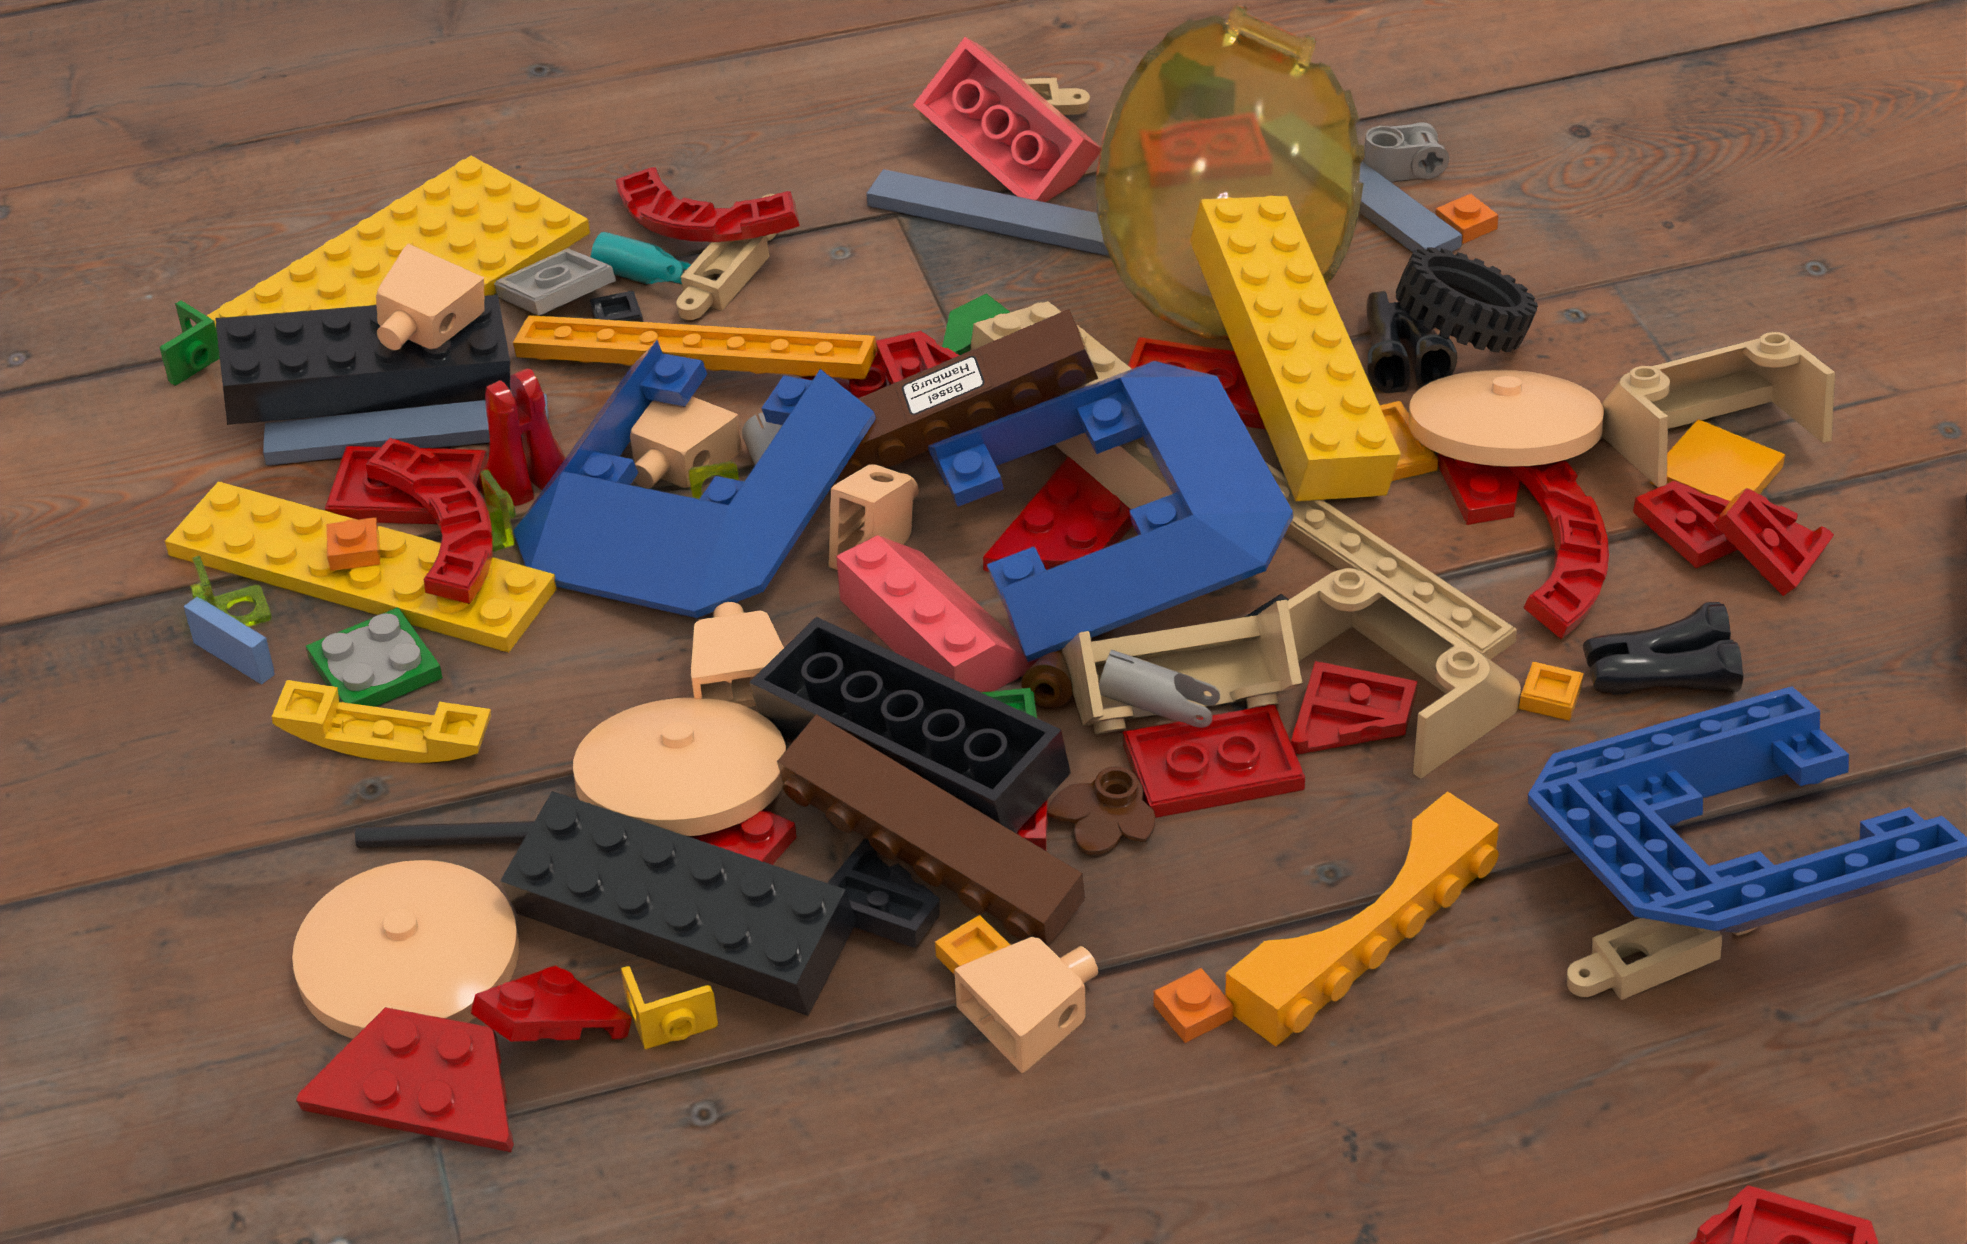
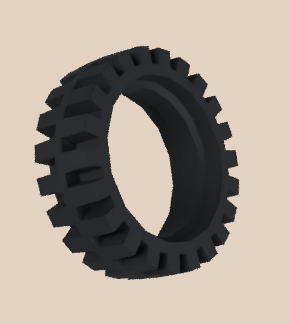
M1428 247L1427 250L1420 248L1417 252H1413L1395 292L1397 301L1401 302L1400 306L1404 310L1410 311L1409 315L1415 320H1424L1423 325L1430 330L1436 328L1440 330L1439 335L1446 338L1453 336L1456 338L1457 343L1467 346L1469 342L1472 343L1475 349L1485 350L1487 347L1491 352L1498 353L1500 350L1511 352L1512 349L1516 350L1519 348L1531 326L1538 307L1537 302L1534 301L1535 297L1531 293H1527L1528 289L1522 284H1516V279L1512 276L1500 274V269L1494 266L1487 267L1484 265V261L1477 258L1474 261L1470 260L1466 254L1457 252L1454 255L1448 249L1441 248L1438 251L1434 247Z

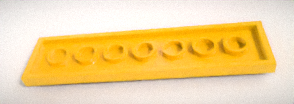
M219 481L165 540L168 555L375 615L383 614L398 607L413 626L508 653L557 590L554 581L555 574L492 557L488 575L480 591L470 604L425 593L423 579L432 568L438 556L441 543L378 526L380 565L330 571L327 558L326 524L343 522L353 518Z

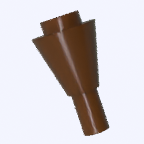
M1062 649L1042 656L1022 677V689L1030 688L1034 692L1035 705L1057 708L1064 705L1072 695V681Z

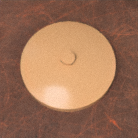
M1483 370L1455 374L1423 386L1412 396L1409 404V429L1415 439L1421 444L1444 456L1483 465L1533 466L1559 462L1578 456L1597 444L1603 433L1604 409L1600 400L1593 393L1568 380L1541 373L1517 370Z
M673 698L649 702L624 710L608 718L585 736L579 744L573 759L576 794L581 801L688 837L716 832L753 817L777 797L783 785L777 761L786 751V745L781 732L768 718L740 704L710 698Z
M432 860L402 861L362 872L336 886L316 903L307 914L296 935L292 955L293 970L300 995L309 1011L325 1026L351 1039H354L385 1007L468 1023L476 1018L471 1014L475 994L509 982L512 978L519 956V938L515 917L507 898L499 888L481 874L447 862Z

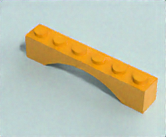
M1447 791L1412 820L1410 848L1406 862L1393 884L1375 903L1351 919L1324 931L1290 939L1264 941L1226 972L1225 996L1233 1004V1016L1275 1047L1293 1032H1302L1310 1024L1315 1013L1328 1002L1341 999L1348 992L1353 981L1369 968L1373 970L1379 967L1387 958L1392 948L1404 938L1410 939L1417 935L1430 916L1441 907L1448 908L1461 894L1462 889L1475 878H1483L1490 873L1499 856V852L1496 849L1499 824Z

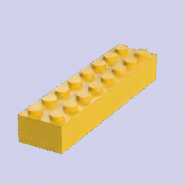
M1266 196L1201 199L1190 243L1295 501L1387 496L1401 453L1288 197Z

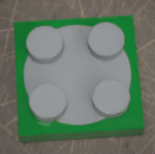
M398 607L305 646L308 659L325 684L338 687L339 702L376 707L443 678L440 664Z

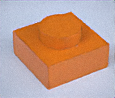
M1472 194L1436 208L1435 215L1462 234L1461 244L1496 230L1498 226V214Z
M376 517L326 524L327 558L330 571L380 565V540Z
M1202 968L1154 991L1153 1006L1184 1043L1233 1019V1004Z

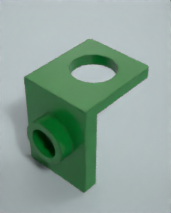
M182 300L175 303L182 334L160 346L168 382L174 386L220 359L215 321ZM190 319H192L197 325L192 326Z

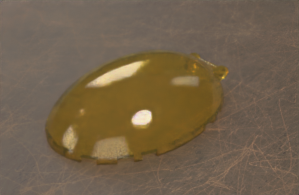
M1236 3L1232 8L1226 23H1224V18L1217 15L1194 22L1191 18L1168 32L1159 44L1145 54L1125 83L1111 111L1102 137L1096 173V207L1103 241L1112 264L1126 289L1144 308L1162 322L1195 336L1220 341H1230L1190 243L1200 200L1222 199L1226 197L1287 196L1327 286L1336 275L1350 247L1358 221L1364 183L1360 182V163L1365 159L1364 145L1358 143L1356 124L1360 118L1351 90H1343L1330 66L1322 62L1318 64L1311 62L1317 39L1307 34L1302 38L1247 13V7Z

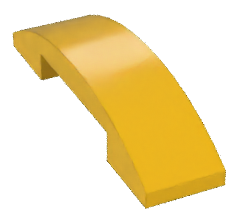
M287 680L271 717L272 724L305 741L340 753L381 761L433 763L465 758L477 754L491 718V709L439 702L435 715L339 702L338 687Z

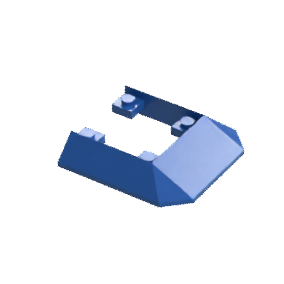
M656 340L629 369L513 530L525 566L555 574L554 581L556 587L694 618L714 612L715 608L722 603H736L764 592L876 419L875 413L821 369L813 380L784 375L761 408L766 422L779 424L782 427L745 482L715 476L700 499L633 486L631 483L638 475L634 460L620 457L631 441L630 432L632 427L652 401L685 407L708 375L702 360L664 354L658 340Z
M1152 361L928 446L944 484L948 485L957 507L1004 490L1002 479L996 466L1086 433L1096 454L1143 437L1173 493L1129 510L1132 524L1138 536L1049 570L1045 569L1035 546L987 564L991 580L1006 609L1010 626L1027 662L1063 649L1080 632L1089 631L1090 638L1267 570L1294 518L1293 511L1217 376Z
M1793 686L1554 753L1528 793V804L1634 917L1713 931L1743 932L1932 875L1967 858V837L1947 819L1939 816L1924 820L1914 810L1907 807L1860 821V840L1777 865H1774L1759 851L1709 866L1670 827L1678 824L1680 821L1703 815V798L1786 774L1799 786L1818 784L1827 778L1849 772V754L1820 729V710Z

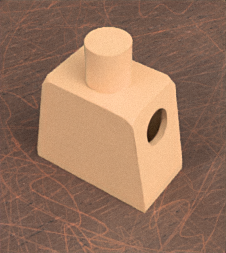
M407 244L377 290V322L381 326L377 330L378 339L391 350L400 349L407 340L428 349H437L485 311L484 277L411 244Z
M693 396L685 407L652 401L630 432L633 460L638 470V475L634 481L642 488L647 489L652 488L660 479L683 488L693 487L742 451L738 414Z
M868 465L831 488L830 568L837 570V555L877 535L903 545L905 544L912 531L913 499L919 493L918 484L913 477L878 465Z
M725 602L715 608L714 618L701 619L694 624L691 663L694 699H718L745 707L756 706L749 682L784 647L766 612L760 610L744 613L743 608L738 603Z
M1030 937L954 969L956 1007L1023 1073L1082 1024L1086 1017L1084 983L1098 975V967L1091 953L1082 946L1059 958L1040 938Z

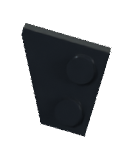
M864 838L828 881V884L846 889L856 919L855 928L915 948L939 918L940 898L926 886L916 883L912 879L911 874L899 863L889 867L877 857L878 852L871 846L869 840Z

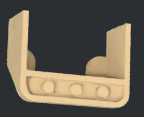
M1779 332L1766 333L1759 339L1655 366L1635 367L1629 373L1622 376L1602 402L1604 409L1602 437L1657 487L1667 485L1668 429L1696 422L1697 419L1705 420L1773 402L1822 443L1832 440L1835 372L1797 342L1790 339L1788 335Z
M1352 568L1334 571L1287 601L1298 662L1353 627L1446 694L1418 713L1413 774L1420 779L1510 718L1518 710L1521 687L1513 675L1361 571Z
M1287 600L1276 601L1256 616L1091 642L1089 631L1080 632L1062 649L1069 669L1072 692L1083 726L1093 725L1095 734L1126 729L1125 720L1157 715L1100 695L1099 681L1111 649L1189 675L1215 686L1220 692V700L1211 706L1247 701L1248 709L1271 704L1277 705L1279 704L1278 694L1288 692L1302 684ZM1204 691L1206 696H1212L1210 692ZM1187 700V701L1193 702V703H1195V704H1198V705H1201V706H1204V707H1209L1208 705H1203V704H1200V703H1197V702H1194V701H1191V700Z

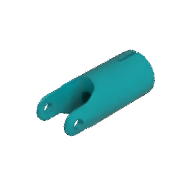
M601 232L597 236L591 250V258L612 266L615 276L644 284L669 281L682 284L681 276L683 271L691 266L687 262L676 260L671 254L665 252L657 245L608 232Z

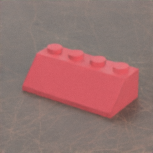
M967 37L963 38L913 104L914 107L1017 197L1041 202L1049 201L1075 185L1103 150L986 48Z
M877 535L836 556L840 601L895 653L981 693L995 691L1020 678L1039 660L1037 658L1027 662L1017 639L921 551Z

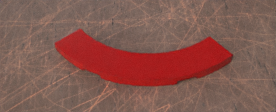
M651 167L615 180L622 202L636 222L650 231L678 240L693 242L737 241L771 235L800 226L796 204L791 191L753 200L738 201L731 208H715L711 202L697 201L685 197L680 200L673 196L672 191L661 181L656 167Z
M389 438L366 463L368 478L394 486L411 495L424 505L438 523L442 534L441 546L432 568L423 579L425 593L470 604L480 591L488 575L493 557L492 527L489 511L484 499L475 485L461 471L456 468L451 470L439 463L437 455L415 445Z
M1565 460L1533 466H1505L1520 479L1540 504L1552 529L1555 542V562L1552 574L1539 589L1529 595L1523 608L1560 639H1563L1576 629L1589 614L1600 594L1607 575L1609 547L1602 516L1593 497L1586 496L1577 484L1576 479L1578 475Z

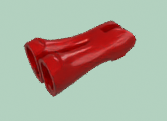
M529 368L511 375L510 387L512 393L506 384L500 380L486 386L485 405L490 448L487 465L479 475V484L482 495L498 505L519 506L534 500L531 482L543 490L565 460L563 450L554 438L548 423L544 393L537 377Z

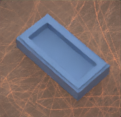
M196 597L184 606L192 639L196 645L261 685L275 675L266 637L202 598Z

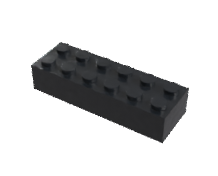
M498 295L484 296L485 311L437 349H428L410 340H407L398 350H391L384 346L377 336V330L381 327L377 322V305L215 318L227 425L485 400L486 386L499 380L503 381L510 390V357Z
M815 617L749 682L758 712L768 718L783 736L795 740L817 714L1015 833L1071 774L1061 729L819 617Z
M554 791L551 792L500 880L514 910L519 915L809 1016L856 924L846 889Z

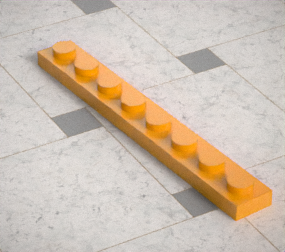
M528 315L513 341L516 357L537 358L539 360H570L582 363H617L632 366L658 340L662 353L702 360L705 368L711 371H744L755 374L775 373L806 377L816 376L821 369L830 377H839L846 380L865 379L877 353L875 336L534 315Z

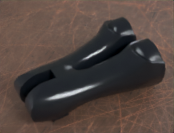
M1379 291L1369 294L1366 308L1371 333V348L1367 357V370L1373 385L1384 393L1407 391L1410 382V365L1408 354L1400 339H1405L1419 388L1435 380L1451 376L1454 373L1458 359L1457 351L1451 339L1438 335L1434 329L1430 330L1423 325L1424 320H1415L1409 315L1410 311L1404 310L1400 306L1401 302L1389 303L1386 291Z
M1706 602L1687 617L1667 625L1642 631L1597 636L1583 643L1584 655L1588 666L1591 668L1590 676L1596 691L1618 695L1650 687H1676L1738 692L1743 684L1744 674L1740 649L1737 642L1730 640L1731 631L1728 612L1725 605L1720 602Z

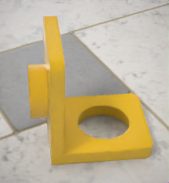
M630 966L621 968L626 1002L644 1049L671 1041L683 1040L691 1035L717 1027L715 998L711 986H702L644 1004Z

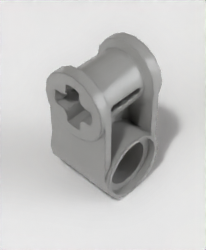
M1419 122L1411 125L1377 126L1369 129L1365 135L1362 162L1392 183L1401 180L1437 177L1447 168L1449 154L1444 146L1438 144V134L1434 127L1428 123ZM1422 134L1425 135L1427 141L1424 140ZM1421 160H1424L1427 167H1424Z

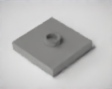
M567 248L496 280L494 286L499 298L540 316L614 282L616 279L612 266Z

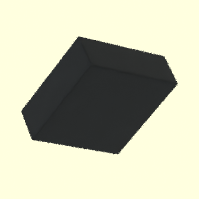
M634 291L590 299L591 312L594 319L643 322V316Z

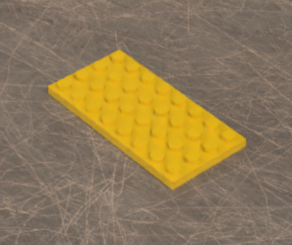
M469 156L435 178L426 181L423 185L402 198L393 201L390 205L369 218L360 221L357 225L336 238L327 241L324 245L303 258L292 262L288 267L270 278L259 282L255 287L232 301L223 304L220 308L208 314L207 317L214 320L216 325L215 318L377 305V290L407 244H411L484 277V296L494 295L497 293L494 286L496 280L561 252L590 234L589 221L584 216L481 160Z

